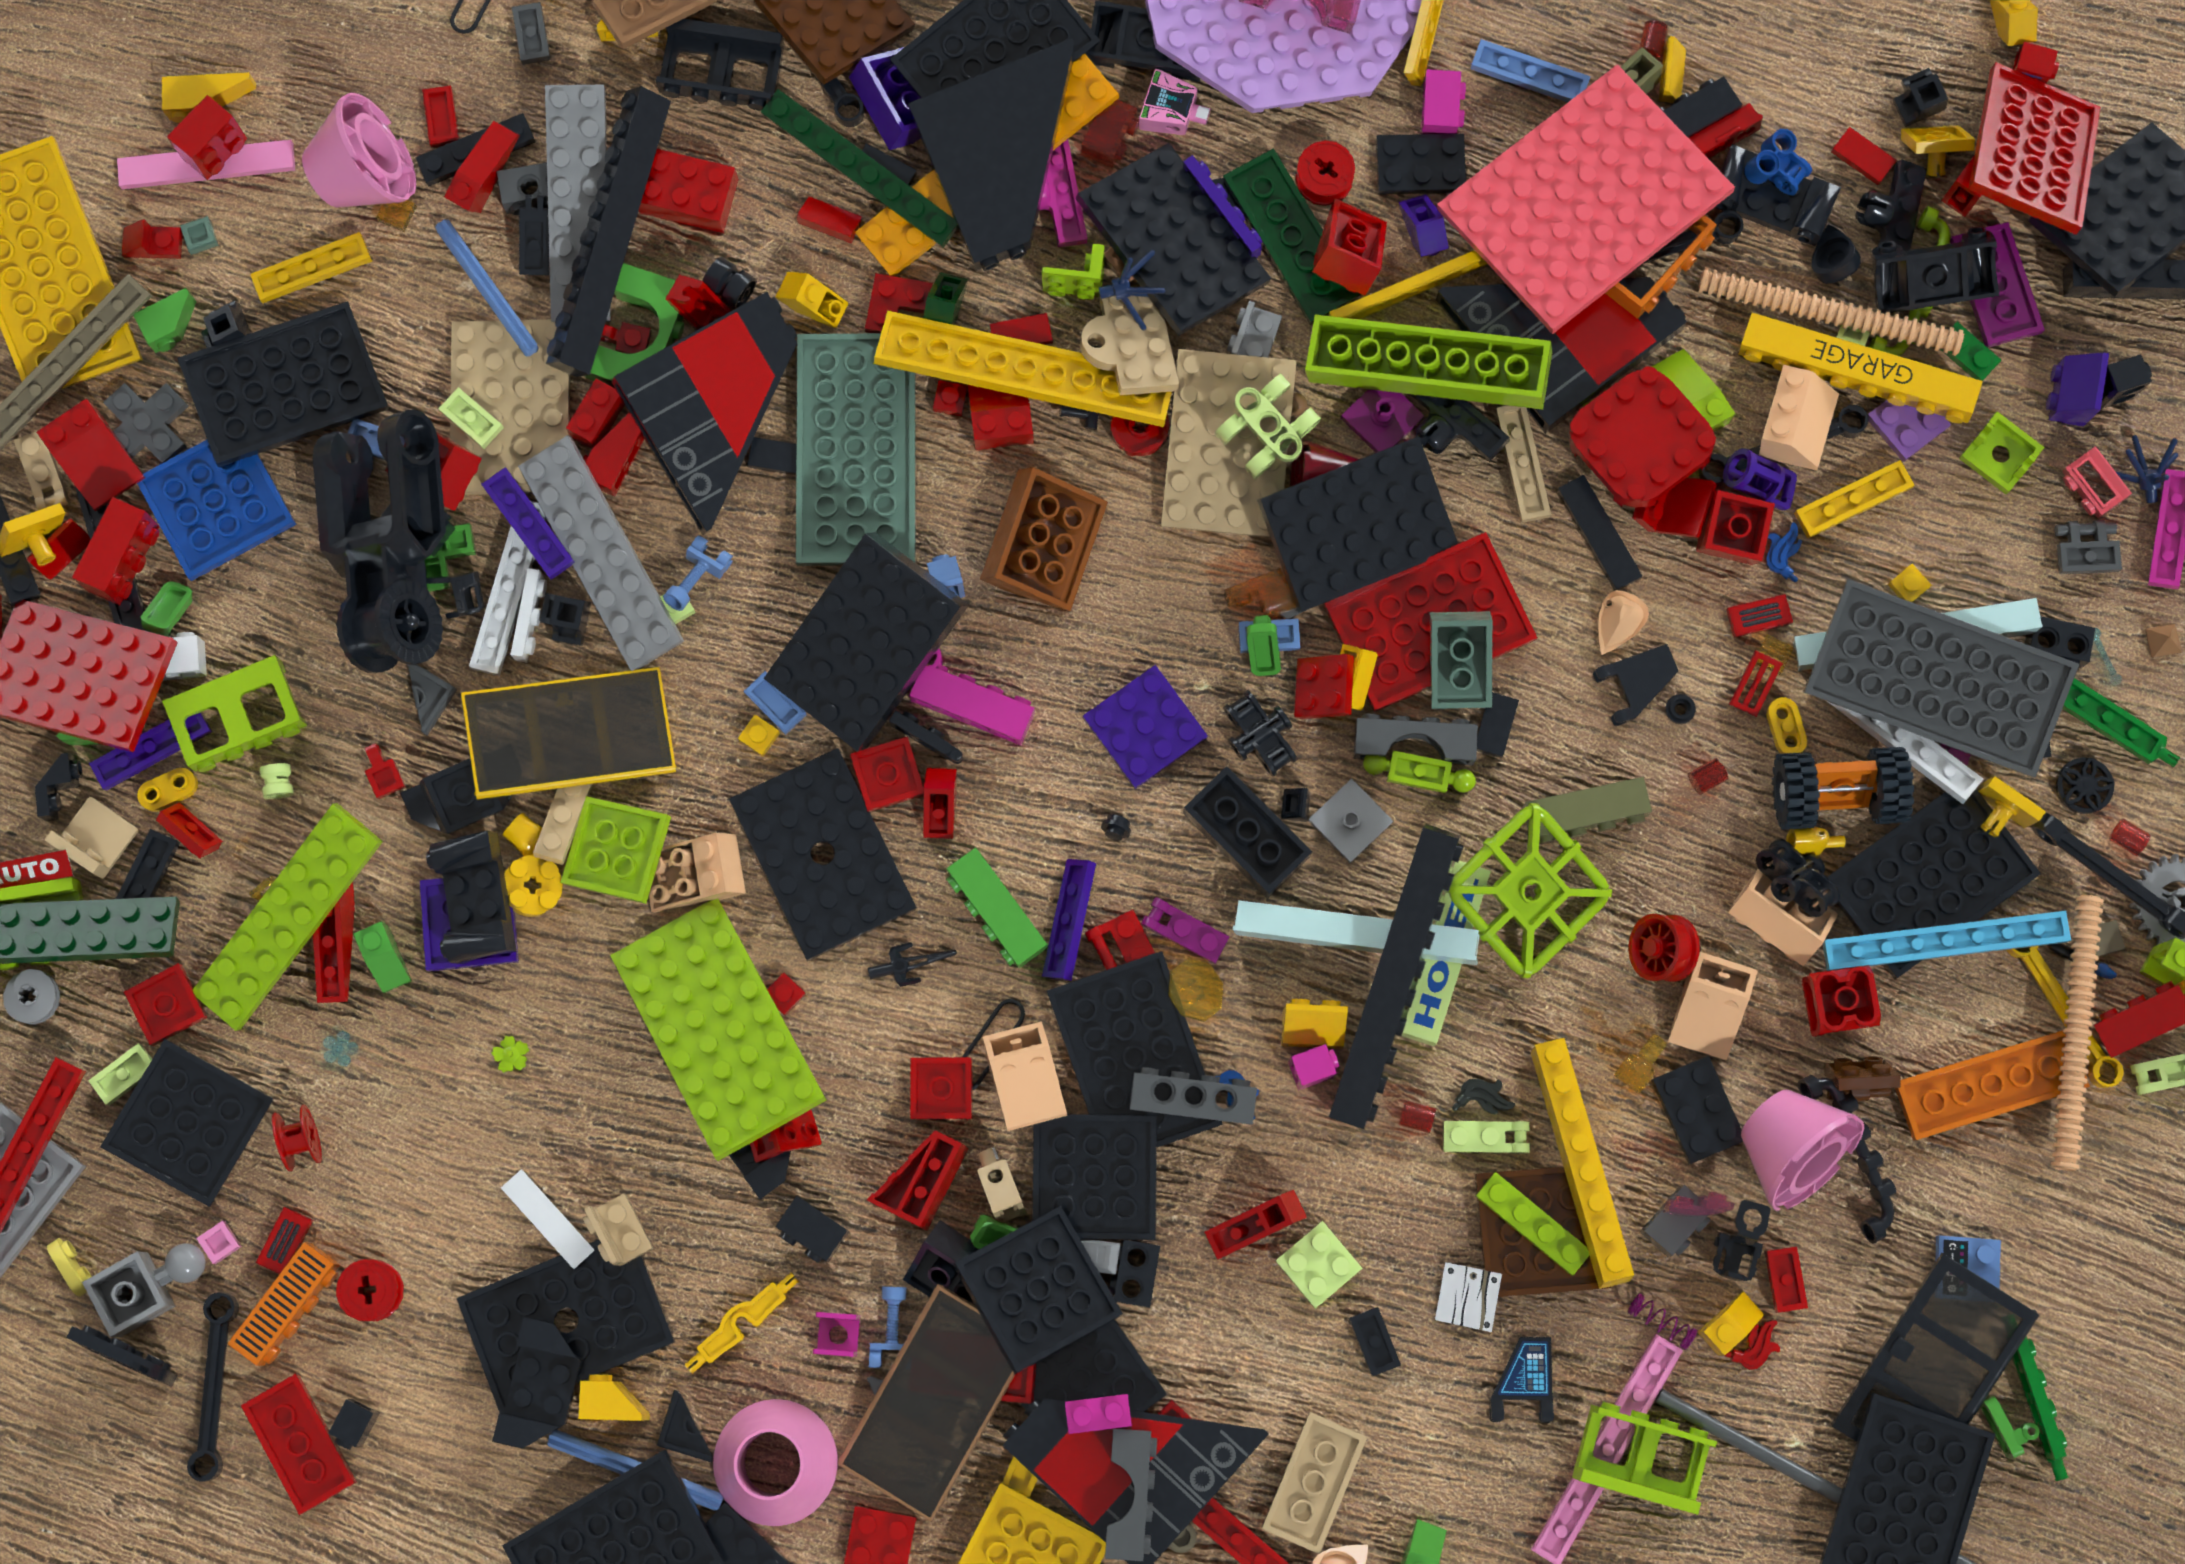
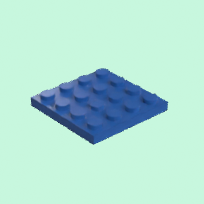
M208 440L143 473L145 478L137 483L190 581L297 525L259 454L218 467Z

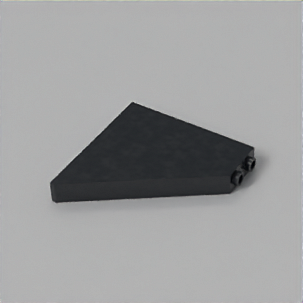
M1072 38L908 103L910 114L976 271L983 269V271L991 270L997 267L1000 261L1007 258L1011 260L1021 258L1026 255L1027 250L1031 249L1075 54Z

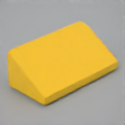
M1670 36L1664 46L1663 69L1659 90L1660 102L1674 103L1682 95L1686 49L1674 36Z
M1342 644L1340 654L1354 656L1352 708L1361 711L1364 708L1377 660V653Z

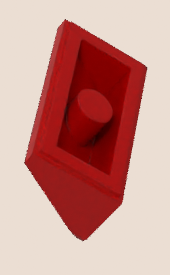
M808 196L796 217L798 224L851 244L856 235L855 231L858 230L863 219L860 215Z
M70 518L46 539L56 555L55 560L46 565L39 566L33 553L27 557V560L47 579L52 580L88 546L90 542L89 534Z

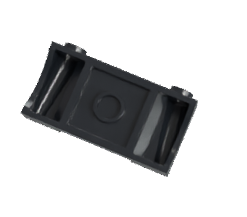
M1095 0L1091 30L1098 37L1100 43L1086 53L1094 65L1114 68L1115 64L1152 70L1156 68L1164 72H1170L1172 76L1179 79L1200 82L1199 77L1155 49L1154 34L1146 8Z
M1732 144L1720 172L1735 186L1732 194L1715 207L1722 211H1735L1742 218L1816 247L1821 239L1841 187L1813 177L1812 180L1803 178L1798 185L1799 189L1796 194L1787 195L1780 191L1769 179L1762 184H1753L1746 178L1745 166L1758 154ZM1759 163L1761 169L1766 172L1764 165Z
M1972 227L1967 233L1962 235V242L1904 251L1902 246L1896 245L1893 241L1879 243L1878 247L1872 250L1877 309L1885 314L1886 311L1894 313L1999 296L1995 261L1997 241L1993 233L1986 230L1985 227Z
M487 830L431 844L429 851L426 853V860L431 869H434L436 873L443 876L451 932L445 933L443 940L440 942V950L443 957L447 958L450 963L465 964L486 956L517 952L498 833Z

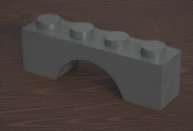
M1363 714L1362 718H1357L1355 722L1353 759H1364L1366 755L1385 757L1389 749L1396 743L1405 739H1419L1432 745L1439 753L1441 760L1452 762L1454 765L1473 766L1477 755L1478 725L1470 724V720L1454 719L1452 723H1440V719L1434 717L1422 718V721H1410L1408 716H1393L1392 720L1380 719V715Z
M1113 1428L1111 1461L1120 1465L1130 1475L1134 1485V1500L1129 1511L1121 1519L1107 1525L1105 1559L1143 1561L1144 1554H1150L1151 1535H1145L1146 1522H1152L1153 1502H1147L1148 1489L1154 1490L1155 1470H1149L1150 1457H1156L1157 1438H1151V1431Z

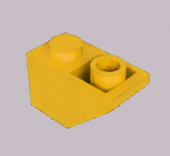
M1990 0L1998 36L2007 46L2020 45L2024 41L2029 43L2037 42L2038 8L2030 0Z
M787 272L775 298L795 312L832 328L838 327L849 304L810 274Z

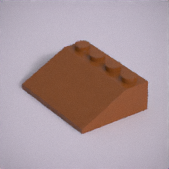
M1035 467L1018 470L980 580L1004 591L1070 612L1108 502Z

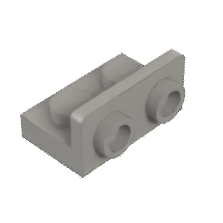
M1249 300L1247 308L1241 307L1236 321V324L1240 325L1238 335H1231L1227 351L1236 355L1269 358L1282 316L1254 307L1255 302Z

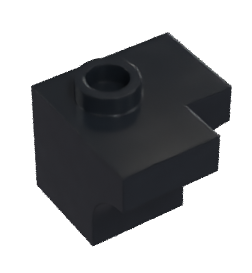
M1930 68L1902 79L1901 84L1905 92L1894 98L1893 102L1905 127L1946 110L1948 97L1937 73L1932 74Z
M235 300L210 312L208 316L203 318L206 329L201 334L207 348L251 333L241 306Z
M545 593L540 622L552 625V640L583 646L591 602Z

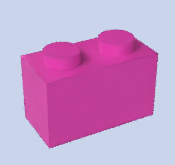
M1426 69L1423 84L1421 134H1457L1458 127H1463L1465 111L1459 108L1460 100L1465 99L1466 82H1461V71Z
M1326 1044L1291 1056L1288 1061L1298 1091L1333 1079L1337 1074V1067H1339L1334 1050L1328 1051Z
M1128 1394L1065 1402L1069 1434L1132 1426Z

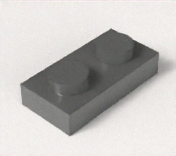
M537 2L512 7L522 65L551 60L541 3Z

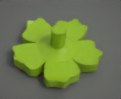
M505 1036L504 1040L500 1042L503 1048L493 1047L491 1054L496 1062H500L498 1069L503 1073L512 1072L514 1067L519 1071L526 1067L527 1058L522 1055L529 1052L527 1043L522 1041L516 1042L513 1036Z

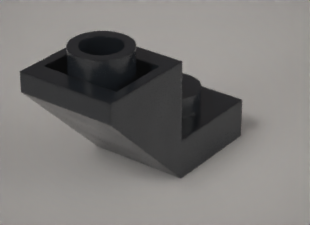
M62 753L35 786L37 817L47 822L59 820L58 811H61L62 803L60 795L56 791L80 787L79 778L83 776L82 765L73 755Z

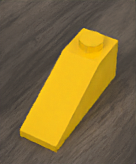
M249 72L162 77V111L170 121L180 123L206 95L223 107L255 90L256 82Z

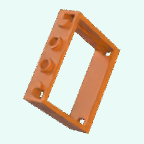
M1704 215L1688 227L1697 237L1641 299L1619 282L1605 294L1637 319L1645 311L1649 314L1658 304L1660 299L1657 297L1663 290L1668 293L1678 281L1676 276L1681 270L1687 272L1697 259L1695 257L1696 253L1700 249L1703 251L1707 250L1715 239L1712 235L1717 224Z

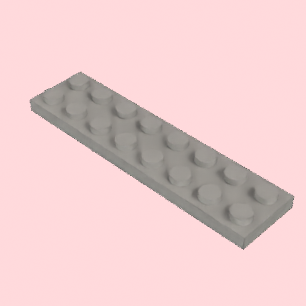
M604 84L545 85L551 322H555L557 315L562 311L565 301L563 294L573 274L572 264L581 248L580 237L587 228L590 218L588 210L592 202L595 201L598 191L596 188L597 180L603 173L606 164L604 160L607 151ZM611 306L606 322H611Z
M565 436L519 465V469L557 538L575 561L572 564L630 670L634 671L642 668L683 643L684 639L572 437Z

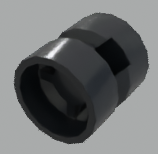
M719 257L712 263L702 280L718 297L722 296L724 304L734 310L747 303L757 283V279L744 270L737 272L736 265L724 257Z

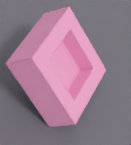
M221 1221L196 1238L212 1264L219 1263L242 1247L226 1221Z

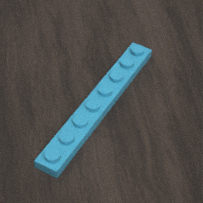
M2066 911L1827 939L1823 943L1826 969L1827 971L1868 965L1876 966L2066 943L2071 941Z

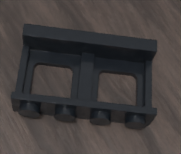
M682 19L666 27L668 37L660 77L656 76L659 93L669 98H679V96L691 97L692 100L697 102L719 101L722 105L730 107L736 106V104L747 105L749 108L757 111H762L768 101L771 100V97L777 90L785 46L781 33ZM688 52L711 57L707 84L674 79L679 53ZM737 61L763 63L768 66L764 92L731 87L734 65Z

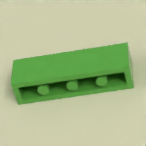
M976 847L946 868L950 875L946 878V881L956 894L959 891L964 894L967 899L964 902L965 907L974 918L979 915L985 925L981 927L991 942L997 939L1003 947L999 953L1009 966L1015 964L1020 969L1048 948L1046 941Z

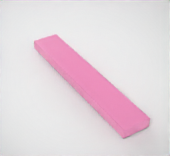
M292 140L245 144L237 154H232L218 174L212 175L208 180L296 171L294 144ZM178 152L117 158L118 181L121 189L206 180L186 163Z

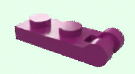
M1155 897L1151 903L1153 908L1148 916H1144L1141 925L1205 960L1216 964L1230 937L1171 906L1162 899ZM1163 913L1171 917L1167 926L1159 923Z

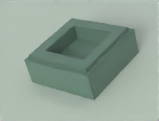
M208 216L180 225L188 252L191 255L219 246Z

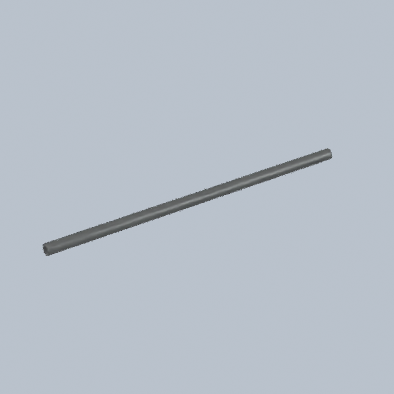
M1660 1390L1655 1403L1838 1504L1842 1488L1666 1390ZM1959 1554L1956 1564L1977 1563Z

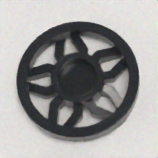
M2082 757L2074 759L2064 765L2058 773L2056 779L2057 795L2061 802L2073 812L2080 814L2095 813L2104 808L2113 796L2114 779L2108 768L2094 758ZM2083 763L2080 773L2077 770L2070 769L2075 764ZM2089 764L2091 765V774L2086 773ZM2097 768L2103 773L2105 777H2094L2097 773ZM2066 773L2073 774L2075 776L2074 780H2072ZM2063 779L2072 787L2068 789L2066 795L2062 786ZM2098 781L2107 782V785L2100 787L2098 786ZM2107 790L2106 797L2101 802L2100 795L2097 792L2101 793ZM2074 793L2077 798L2069 801L2070 796ZM2091 796L2095 797L2096 806L2090 800ZM2083 798L2084 803L2089 808H2081L2074 805V803L2081 801Z

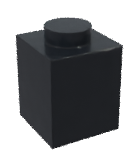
M346 1399L329 1434L336 1437L334 1441L336 1444L348 1450H351L353 1446L363 1447L380 1412L354 1399Z

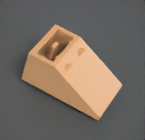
M716 832L663 847L649 893L651 912L706 903L709 900H723L745 894L746 890L736 834Z
M1700 952L1694 970L1686 977L1667 1042L1727 1061L1748 1005L1758 970Z
M1042 1021L983 1036L987 1062L1007 1131L1067 1116Z

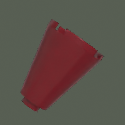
M1301 440V453L1296 460L1291 462L1290 486L1359 459L1309 441Z

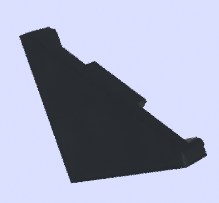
M674 1390L656 1446L712 1463L713 1455L681 1392Z

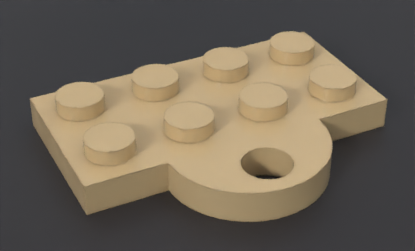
M1099 295L1103 316L1090 320L1083 328L1080 349L1084 358L1099 369L1115 371L1119 395L1178 390L1179 381L1165 318L1151 299L1139 296L1128 297L1146 325V330L1143 331L1121 299L1116 300L1115 296L1101 299ZM1091 340H1097L1101 342L1103 346L1100 348H1094L1090 346L1088 342Z

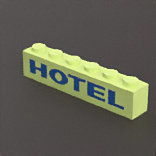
M1454 862L1449 873L1456 874L1466 862ZM1479 867L1462 885L1487 886L1491 871ZM1444 891L1440 902L1445 903L1440 921L1435 920L1434 925L1473 929L1474 926L1454 905L1449 893ZM1462 894L1478 913L1484 894ZM1421 958V960L1426 961L1421 979L1417 978L1413 982L1411 989L1417 991L1411 1008L1404 1009L1402 1018L1407 1019L1402 1036L1435 1046L1440 1036L1462 964Z

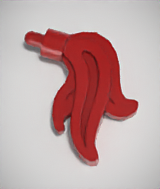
M1769 1320L1762 1324L1760 1328L1756 1324L1748 1334V1348L1744 1351L1733 1349L1732 1352L1729 1351L1724 1356L1729 1357L1732 1362L1740 1363L1748 1370L1761 1367L1771 1352H1780V1346L1775 1342H1770L1772 1330L1778 1322L1776 1320Z

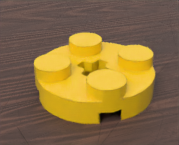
M527 855L513 861L504 872L509 906L519 915L527 917L540 916L552 909L561 897L563 884L560 882L562 878L554 862L534 857V855ZM530 878L535 879V883L539 884V888L534 891V894L530 893L529 888L524 887V883L528 882Z

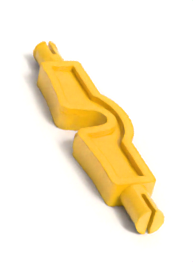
M790 1272L778 1284L770 1283L751 1301L742 1302L732 1307L722 1318L720 1327L697 1347L699 1352L685 1363L687 1368L692 1366L689 1371L694 1374L704 1363H713L722 1354L744 1339V1334L741 1333L740 1328L737 1326L738 1318L745 1317L754 1327L760 1326L774 1309L787 1299L785 1293L799 1283V1280L794 1278L787 1284L795 1275Z

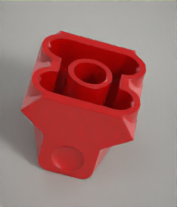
M1869 965L1810 973L1809 976L1803 977L1802 986L1810 1032L1813 1037L1832 1032L1880 1026V1006L1874 973Z

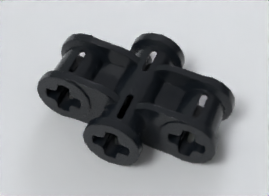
M1249 690L1245 691L1244 696L1233 704L1223 706L1226 715L1241 733L1236 738H1229L1228 742L1242 761H1245L1247 755L1254 751L1266 771L1274 777L1277 775V770L1290 761L1294 763L1298 760L1291 746L1280 734L1284 729H1291L1292 724L1279 706L1274 707V712L1267 716Z
M1783 839L1775 840L1770 844L1769 849H1764L1757 854V867L1772 881L1771 891L1779 901L1790 902L1794 900L1807 914L1813 917H1820L1827 911L1828 907L1834 906L1839 902V888L1824 875L1825 865L1817 855L1810 853L1803 856L1788 841ZM1781 848L1784 849L1781 853L1777 854ZM1773 860V863L1770 866H1767V864ZM1811 863H1814V865H1813L1812 867H1810L1809 869H1807V868H1808V865H1810ZM1786 887H1789L1785 893H1782ZM1828 889L1829 892L1823 896V892ZM1817 901L1819 902L1816 907H1812Z

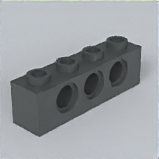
M547 162L497 171L501 201L507 214L519 215V207L525 206V196L528 195L525 194V191L531 186L538 187L535 193L530 194L532 195V207H537V195H543V207H548Z
M1141 1067L1140 1073H1133L1129 1110L1253 1125L1257 1088L1250 1087L1251 1081L1232 1079V1084L1220 1083V1077L1202 1075L1201 1081L1189 1079L1190 1073L1171 1071V1077L1159 1076V1069ZM1159 1083H1166L1171 1088V1096L1165 1101L1158 1100L1154 1095V1089ZM1191 1086L1197 1087L1202 1094L1200 1102L1195 1105L1189 1104L1185 1099V1092ZM1222 1090L1228 1091L1232 1096L1231 1105L1225 1109L1220 1108L1215 1101L1217 1093Z

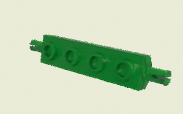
M2074 678L2063 705V710L2147 764H2150L2157 758L2169 764L2172 768L2178 763L2177 761L2180 760V756L2165 748L2167 744L2166 736Z
M2014 1313L2001 1317L2007 1333L2006 1341L2009 1340L2017 1327ZM2026 1336L2012 1359L2034 1424L2039 1428V1439L2048 1463L2051 1464L2055 1481L2069 1478L2063 1463L2064 1457L2067 1456L2064 1449L2067 1448V1441L2062 1430L2057 1428L2054 1419L2057 1417V1411L2053 1401L2047 1398L2044 1389L2047 1386L2043 1371L2037 1368L2034 1359L2036 1356L2034 1343L2030 1338L2027 1339Z

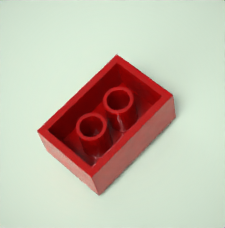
M657 149L639 213L724 233L739 181L736 169L732 166Z
M112 497L72 578L87 592L120 606L123 599H127L132 591V581L136 573H140L146 563L145 555L149 547L154 546L157 542L160 526L146 511Z

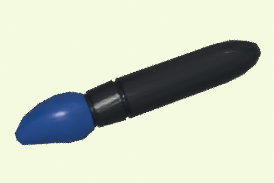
M2063 943L2047 945L2052 952L2073 962L2070 954L2074 953V950ZM2095 961V964L2098 965V970L2095 973L2105 979L2117 977V973L2107 964Z

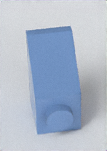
M945 554L932 558V562L927 563L929 574L960 598L965 597L956 556L949 557V555Z

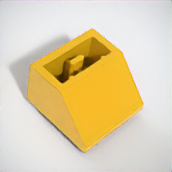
M1292 999V1002L1290 1004L1286 1003L1283 1008L1281 1046L1316 1048L1326 1044L1328 1049H1343L1348 1006H1341V1001L1323 1000L1320 1005H1310L1309 999Z

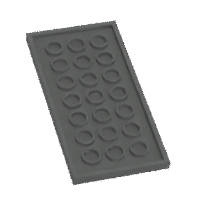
M1847 579L1803 693L2036 778L2079 664Z

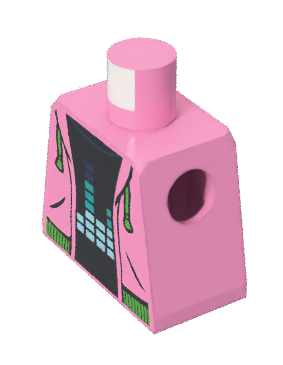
M1155 68L1140 114L1139 129L1185 135L1190 121L1203 125L1207 124L1211 108L1195 104L1198 91L1195 86Z

